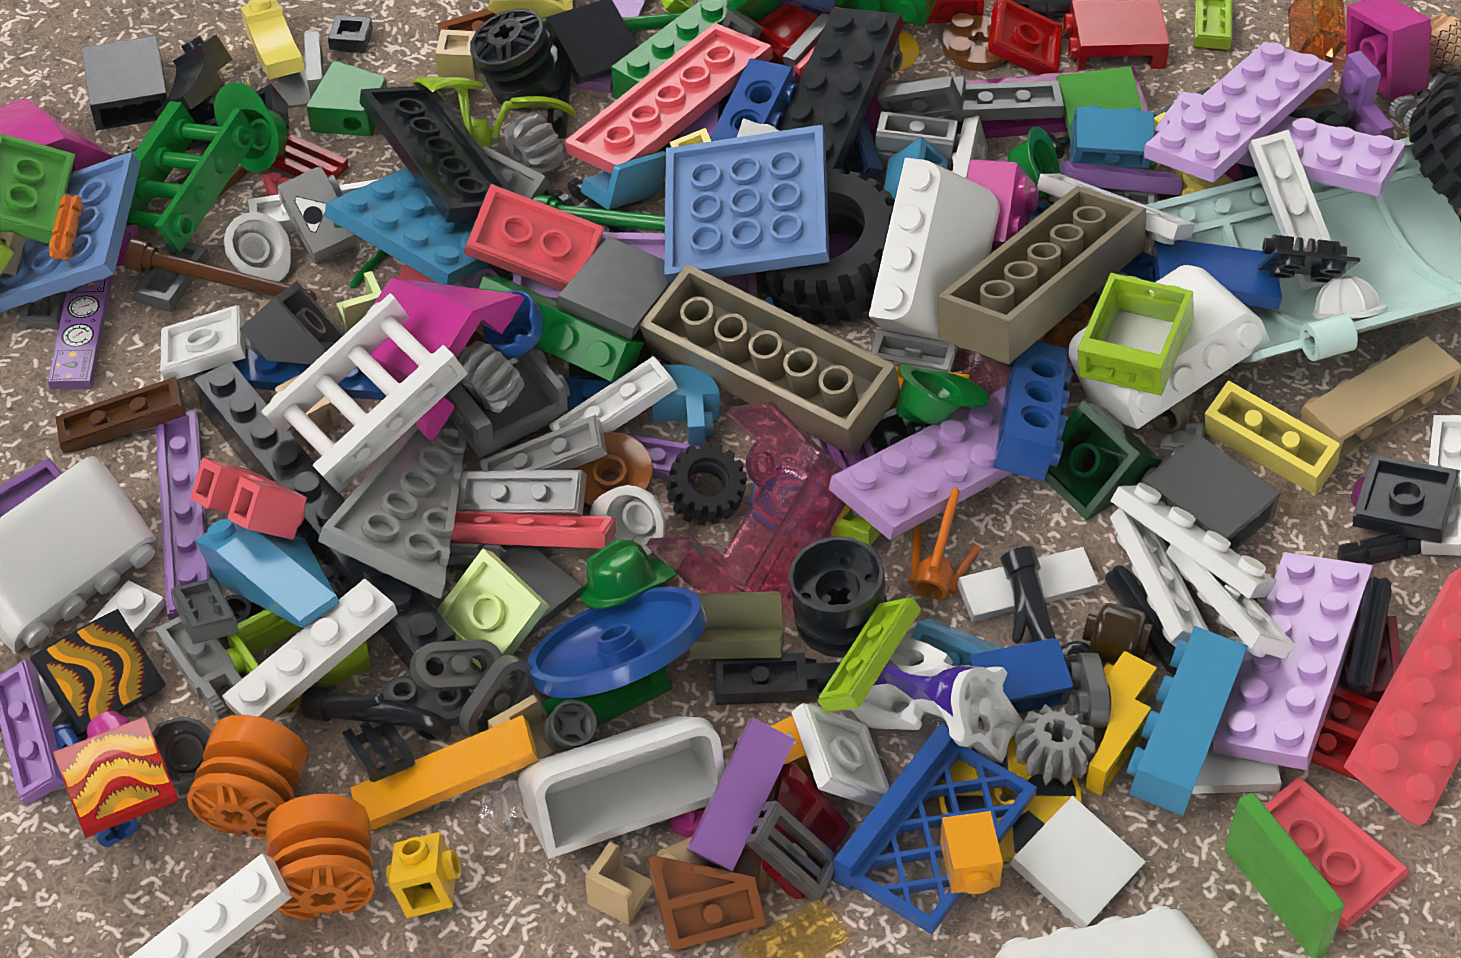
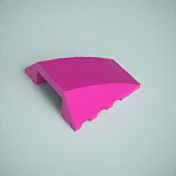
M25 97L0 106V133L74 153L75 158L72 167L74 171L112 159L111 154Z
M391 277L374 304L381 302L391 293L410 317L402 326L431 354L444 345L458 358L479 323L502 334L525 298L519 294ZM390 337L370 354L398 383H402L419 367ZM442 397L414 424L428 440L433 442L455 408V405Z

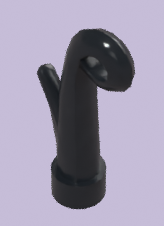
M1024 546L1008 551L1001 556L1000 560L1013 591L1014 626L1012 641L1016 644L1022 641L1026 626L1034 642L1056 638L1038 573L1041 566L1034 547ZM1072 641L1061 646L1067 666L1069 661L1066 659L1071 654L1091 653L1090 645L1082 641Z
M316 682L302 695L301 709L304 717L308 719L330 721L332 718L411 727L419 736L431 741H443L452 734L449 723L440 715L417 706L383 699L384 695L382 693L360 695L339 691L332 684Z

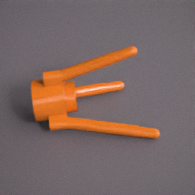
M957 487L951 490L934 552L923 561L922 526L919 524L913 528L912 570L908 584L913 585V591L919 596L927 597L931 592L932 599L941 601L946 598L947 593L955 595L959 577L965 575L980 551V547L974 545L954 573L951 568V562L943 556L960 493Z

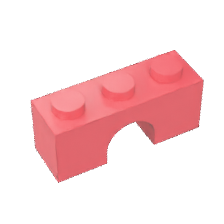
M202 457L190 499L208 509L228 513L227 519L248 530L294 540L297 528L304 520V505L307 497L250 469Z

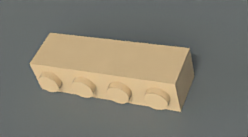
M1426 336L1412 345L1406 344L1402 346L1396 354L1386 360L1372 363L1365 372L1358 376L1342 380L1333 390L1321 397L1314 396L1309 399L1301 409L1302 416L1300 421L1340 443L1339 458L1453 393L1461 374V364Z

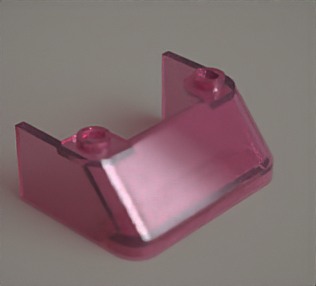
M773 401L730 407L727 415L755 441L746 457V471L749 478L761 491L723 555L710 546H702L691 535L650 538L646 546L686 583L703 593L779 591L782 594L784 611L791 600L788 579L791 562L801 549L816 540L827 538L846 505L828 489L831 477L843 471V469Z

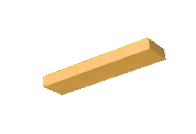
M521 715L416 759V764L413 767L376 782L366 780L350 787L352 799L365 807L371 831L534 764L539 759L529 722Z

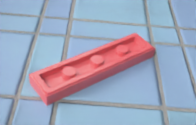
M456 511L450 542L603 549L616 534V518L605 516Z

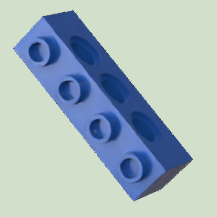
M750 58L710 137L711 141L737 138L743 118L759 124L772 125L778 130L798 84H795L792 67Z
M1037 340L1010 363L993 468L1044 481L1049 465L1057 467L1063 449V441L1060 440L1067 416L1064 415L1070 391H1067L1073 370V367L1066 365L1068 348Z

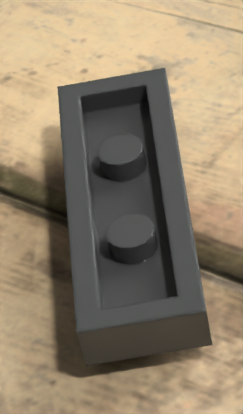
M1059 81L966 84L962 114L949 115L948 119L963 122L964 118L979 116L980 121L1063 117L1064 103Z

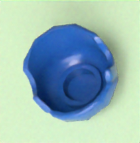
M511 290L505 293L519 294L525 299L502 334L482 325L484 333L483 342L490 344L496 351H500L504 357L516 358L528 353L539 342L544 331V317L535 300L526 291Z

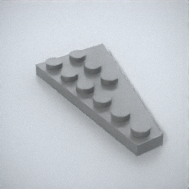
M449 418L433 442L428 440L418 427L413 424L321 529L318 541L337 550L339 553L355 558L382 573L393 576L441 599L446 581L445 573L450 554L449 547L454 528L459 494L458 487L467 440Z

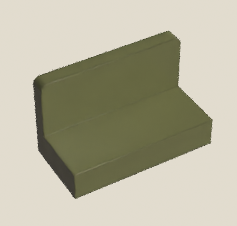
M779 591L696 593L706 613L707 623L701 636L689 648L690 659L781 658L784 647L782 594Z

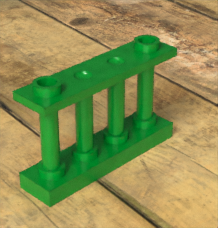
M170 101L134 152L141 165L126 225L157 229L172 250L181 253L258 137L241 109L234 108L223 126L220 127L196 124L182 102ZM193 139L212 141L203 155L184 153ZM173 168L192 170L183 185L164 182ZM153 197L173 199L163 214L144 212Z

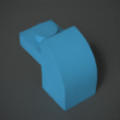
M662 365L673 378L678 389L652 405L653 422L686 420L688 444L700 446L701 442H705V437L713 436V419L720 418L718 386L710 375L693 366Z

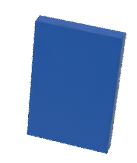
M1175 240L1173 245L1154 241L1153 257L1156 282L1180 266L1191 265L1206 270L1244 305L1274 310L1279 309L1282 301L1279 278L1271 277L1269 275L1270 271L1258 270V265L1269 254H1263L1259 250L1186 240Z

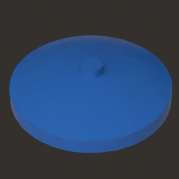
M681 587L650 588L624 604L605 609L589 608L565 621L544 637L534 648L528 659V664L533 668L528 671L537 690L551 697H583L613 690L637 681L678 658L701 636L706 627L707 616L699 596L689 589Z

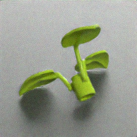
M427 76L413 78L414 86L424 85L431 92L441 89H455L458 92L463 126L481 149L483 146L492 149V138L500 139V128L508 111L513 109L554 108L565 111L576 119L575 109L559 99L545 96L516 97L503 103L493 128H489V120L471 119L467 90L485 89L484 83L463 77L444 78Z

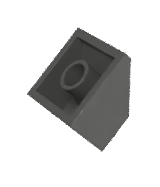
M297 281L275 296L239 329L245 335L244 340L247 346L257 355H263L267 361L310 365L345 335Z

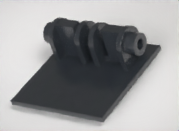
M1273 234L1271 238L1265 237L1263 240L1262 253L1269 254V256L1258 265V270L1270 271L1269 275L1275 278H1293L1295 274L1310 275V280L1313 282L1328 283L1333 278L1341 277L1358 264L1360 258L1347 256V246H1340L1339 241L1317 240L1316 242L1315 239L1310 238L1306 246V252H1304L1302 237H1297L1294 245V237Z

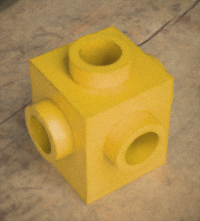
M437 832L420 837H412L394 843L392 862L386 867V878L388 886L395 895L406 918L453 907L455 879L461 877V865L456 851L448 849L441 833Z

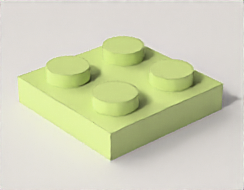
M482 549L439 606L437 612L455 632L456 641L487 640L498 647L502 656L515 653L550 605L492 551ZM471 658V660L481 669L480 662L477 659Z

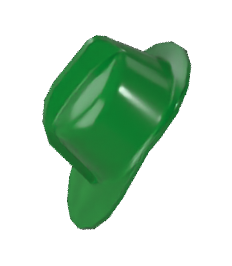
M240 82L226 84L219 90L214 102V112L218 126H223L234 108L241 109L258 137L240 165L252 172L267 170L275 162L276 157L285 153L287 142L286 124L279 114L267 109L262 98L253 88Z
M1039 126L1032 127L1029 131L1028 139L1011 149L1008 153V162L1018 163L1035 183V187H1037L1040 174L1060 173L1056 150L1051 138ZM1039 190V197H1046L1048 202L1053 205L1054 202L1049 200L1050 194Z
M906 364L900 365L898 368L900 375L904 378L896 406V413L901 418L919 424L940 425L943 421L948 420L960 406L982 407L988 404L990 397L981 386L965 377L943 371L919 369Z
M617 540L598 550L588 559L586 565L588 583L581 592V601L587 607L594 609H605L624 604L650 588H655L673 579L679 573V564L675 560L666 557L650 559L640 544L632 540Z

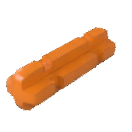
M65 194L60 198L58 206L60 209L57 211L52 231L53 236L49 243V255L54 260L61 259L67 261L72 257V245L75 244L80 223L78 219L81 217L83 210V200L78 195L71 196Z

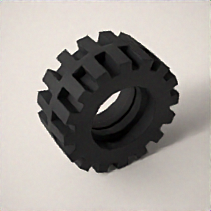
M701 442L699 449H696L693 444L687 447L685 453L681 451L672 464L667 480V498L669 503L674 502V512L677 515L681 512L685 513L683 520L689 523L693 518L698 519L697 525H705L706 521L710 520L712 524L720 523L722 518L727 520L731 517L742 502L746 489L747 474L742 472L744 467L740 459L734 461L735 453L730 449L726 453L721 451L723 445L716 443L714 448H709L708 442ZM701 472L710 473L718 477L723 483L724 491L716 496L701 495L690 486L689 478L693 474Z

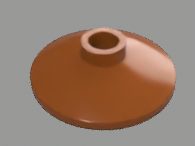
M604 433L608 455L571 469L582 470L587 474L585 505L592 507L594 501L599 496L620 486L631 485L646 491L648 490L653 476L652 460L647 449L638 440L622 433ZM611 474L619 477L614 481H604V478Z

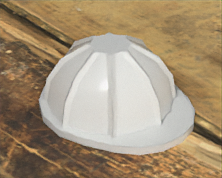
M259 212L244 213L233 219L226 228L224 236L225 251L232 264L241 273L277 282L282 281L289 272L291 264L289 237L282 225L271 216Z
M1347 275L1333 278L1321 288L1316 297L1313 317L1324 319L1345 313L1351 319L1363 318L1386 312L1387 305L1380 302L1378 293L1370 283L1355 275Z
M631 485L616 487L599 496L594 501L590 510V516L616 518V534L610 543L620 539L632 540L635 537L633 541L640 544L646 554L649 555L661 545L665 536L667 513L664 512L657 495H653L640 487Z

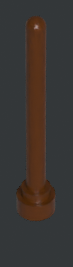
M136 237L131 239L126 250L125 267L139 272H144L146 269L153 270L156 267L270 297L277 296L291 286L158 252V248L152 246L151 241ZM305 289L306 292L316 301L317 296L315 292H313L312 290Z

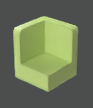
M372 271L364 273L366 295L336 303L338 314L346 332L367 314L381 294Z

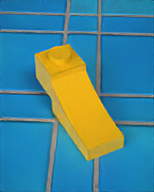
M1126 651L1122 653L1114 666L1108 663L1103 668L1110 697L1109 721L1098 751L1089 764L1085 788L1099 796L1103 795L1142 739L1141 734L1151 711V707L1145 705L1144 702L1152 692L1157 667Z

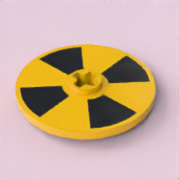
M1011 737L1009 740L1007 754L1003 762L995 763L1037 786V793L999 844L1003 862H1011L1014 856L1072 796L1082 804L1081 790L1076 777L1071 776V780L1066 786L1057 778H1052L1045 785L1043 775L1041 774L1028 777L1026 765L1017 763L1015 737ZM972 745L968 746V748L979 753ZM959 759L950 770L952 783L978 779L976 769ZM944 779L941 781L940 785L945 784ZM1008 787L989 789L993 807L1013 804L1015 800L1010 799L1005 803L1001 800L1002 791L1008 795L1014 791ZM981 790L955 794L960 812L986 808ZM938 797L941 815L952 813L949 797ZM1003 817L996 818L997 823H999Z

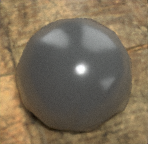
M184 716L161 722L152 732L175 789L189 788L195 781L194 776L196 770L204 762L203 752L211 730L200 720ZM192 773L193 776L181 780L177 774Z

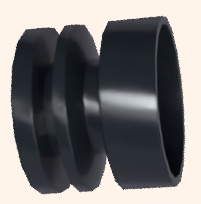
M526 8L511 9L498 13L485 21L476 30L470 42V53L485 76L493 95L501 105L505 101L516 97H552L561 88L566 78V65L558 49L552 43L551 36L546 30L543 20L537 12ZM518 108L513 110H524L527 108Z
M832 536L816 540L801 549L791 562L788 579L793 601L794 620L799 636L811 649L825 656L844 658L878 604L887 602L885 574L880 556L868 544L855 538Z

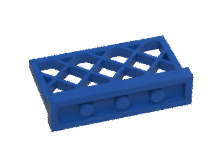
M940 723L834 858V881L848 890H851L852 887L858 889L932 935L964 892L952 894L951 889H949L945 894L944 888L950 887L948 875H940L936 859L943 857L941 845L933 846L929 828L941 827L943 817L991 811L998 844H1000L1035 797L1037 786L974 750L959 746L950 737L949 727ZM959 759L976 769L978 779L952 783L950 770ZM944 779L945 784L939 785L941 781ZM1008 787L1020 795L1013 804L993 807L989 789ZM981 790L986 808L960 812L955 794ZM949 797L952 813L926 817L924 803L929 798ZM918 813L919 818L913 819L914 816ZM1003 817V818L1000 820V822L997 823V819H996V818ZM922 830L926 848L899 851L897 839L901 833ZM892 848L893 853L886 854ZM929 859L933 878L907 882L902 863ZM896 865L899 883L880 886L870 880L868 876L876 867ZM937 890L939 904L930 915L912 905L909 893Z

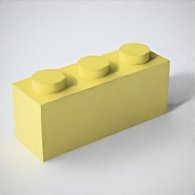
M1229 380L1205 412L1206 434L1314 495L1322 488L1339 463L1340 443Z

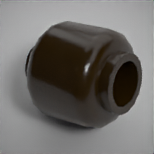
M1105 603L1100 608L1098 615L1089 613L1082 639L1090 641V652L1098 653L1101 661L1115 664L1124 651L1144 660L1149 647L1153 625L1146 624V615L1140 610L1114 603Z

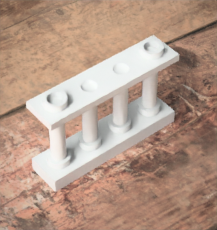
M391 293L381 302L374 304L355 326L285 390L278 392L261 411L282 435L293 426L321 455V458L313 464L314 468L338 493L467 375V372L454 354L444 345L431 354L402 326L410 317ZM388 337L419 366L402 383H398L370 355ZM356 367L386 395V398L369 413H366L338 385ZM324 396L354 425L337 443H333L305 414Z

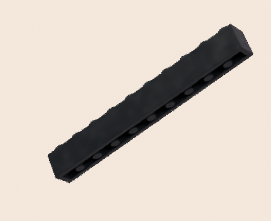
M229 361L195 378L194 383L202 412L246 467L307 497L304 505V520L297 530L306 539L322 562L326 565H334L342 576L340 582L345 580L351 589L363 579H366L394 603L398 614L380 628L378 632L406 667L410 670L412 656L426 644L456 641L455 632L418 588L382 573L355 558L339 553L337 550L318 541L322 527L345 502V499L314 468L313 464L315 462L292 434L287 430L282 435L261 412L267 404L236 366ZM427 661V671L431 675L436 676L438 673L437 665L432 661Z

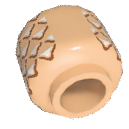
M1441 13L1430 18L1432 28L1429 52L1430 68L1452 64V68L1455 69L1461 65V21L1455 16L1447 17L1445 13Z

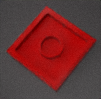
M996 0L993 4L987 51L1036 75L1058 73L1063 26L1011 0Z

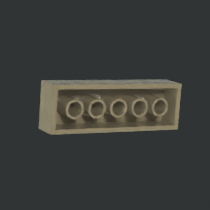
M1080 186L1074 187L938 295L939 339L953 343L960 348L985 355L995 361L1010 364L1105 284L1110 273H1118L1145 250L1146 208Z
M689 264L685 265L639 324L650 353L674 365H688L710 375L719 388L853 456L856 455L898 397L900 391L894 364Z

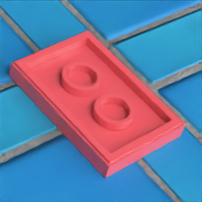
M490 184L463 254L562 291L595 253L605 227Z
M1301 777L1296 778L1265 804V807L1345 903L1338 923V927L1343 931L1348 929L1403 881L1410 872L1409 868Z

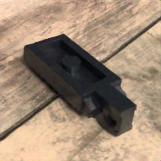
M805 653L782 654L781 658L714 659L716 705L817 699L819 698V693H822L840 665V662L817 663L816 659L805 658Z

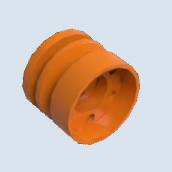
M230 715L220 719L211 730L203 752L204 762L196 770L195 781L190 786L187 794L188 807L199 820L213 829L236 835H245L247 832L250 835L249 837L266 839V823L269 815L279 805L294 799L293 792L301 782L308 761V748L301 738L290 729L267 718L252 715Z
M312 794L285 802L269 815L266 823L267 854L274 859L292 896L291 899L277 909L286 916L304 920L320 917V913L326 912V916H329L336 910H342V914L355 912L372 899L375 891V881L372 873L373 861L369 853L371 847L369 817L364 806L352 798L338 794Z

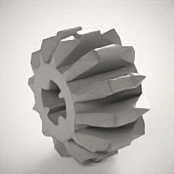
M531 111L526 115L522 114L516 117L504 129L505 145L511 153L510 156L516 162L544 176L555 172L554 170L564 162L563 146L558 140V134L554 132L552 124L547 123L545 117L540 113L537 114Z
M475 341L471 346H467L457 358L467 372V375L460 381V384L473 397L475 402H479L485 409L492 412L500 413L506 407H509L517 399L520 391L525 386L523 378L520 376L519 371L512 366L511 361L507 360L500 351H496L490 344Z
M1046 704L1039 714L1029 711L1028 715L1024 718V723L1020 724V728L1016 732L1017 763L1026 765L1028 777L1036 774L1043 775L1045 785L1052 778H1057L1064 786L1071 780V776L1082 779L1096 752L1095 742H1093L1095 737L1094 727L1084 725L1083 713L1070 716L1065 705L1058 712H1053Z

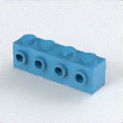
M1194 626L1188 643L1182 640L1178 641L1169 665L1177 668L1174 678L1168 675L1164 676L1155 700L1163 703L1160 713L1150 711L1141 737L1149 739L1145 750L1136 746L1126 772L1129 775L1135 776L1129 795L1179 815H1184L1247 650V645Z

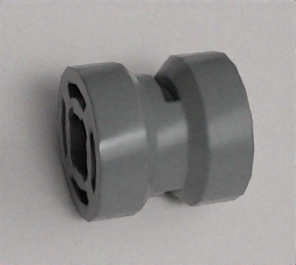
M574 699L563 701L554 708L544 723L543 734L545 741L557 753L586 745L596 731L597 721L595 713L583 701Z

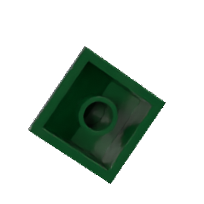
M1082 400L1066 420L1060 440L1063 441V449L1057 467L1049 465L1044 480L1085 520H1088L1114 505L1111 499L1118 486L1138 485L1146 472L1153 467L1157 468L1162 460L1106 408Z

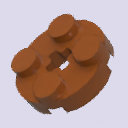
M958 13L952 17V22L945 28L942 37V50L947 58L949 56L950 59L956 62V65L973 71L993 70L1005 61L1006 63L1008 62L987 51L992 17L982 15L971 16L967 13ZM982 40L983 44L982 46H976L974 41Z

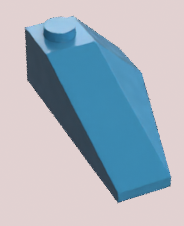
M222 519L213 523L208 528L206 534L195 540L213 577L221 586L301 628H305L340 603L306 539L295 534L294 540L248 530L229 519Z

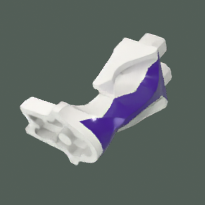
M906 635L859 708L847 709L853 711L861 723L875 729L919 730L923 724L920 721L923 712L940 716L945 719L949 727V735L956 744L964 747L972 745L982 756L997 763L1003 762L1007 754L1009 740L1017 732V729L1020 728V724L1024 723L1003 692V683L1007 676V671L1004 667L952 666L953 661L946 653ZM979 717L982 719L984 724L983 730H980L978 725Z

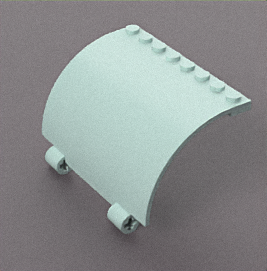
M1409 137L1396 140L1406 143L1404 157L1380 197L1308 180L1331 241H1339L1340 246H1347V256L1360 258V262L1347 271L1344 276L1355 275L1370 283L1378 293L1380 302L1387 305V311L1374 316L1351 319L1345 313L1324 319L1313 317V310H1315L1316 297L1324 285L1303 291L1297 274L1293 278H1279L1282 293L1279 309L1248 307L1262 320L1270 342L1240 361L1241 363L1256 362L1303 349L1308 359L1317 361L1355 350L1358 343V333L1461 305V221L1452 205L1448 203V198L1443 194L1439 195L1432 188L1433 183L1428 177L1424 178L1419 170L1421 167L1419 161L1414 160L1411 151L1414 144L1409 142ZM1259 176L1146 204L1149 207L1195 223L1191 239H1184L1186 241L1262 251L1265 237L1271 238L1273 234L1281 235ZM1150 238L1151 243H1152V246H1153L1155 240H1153V239Z

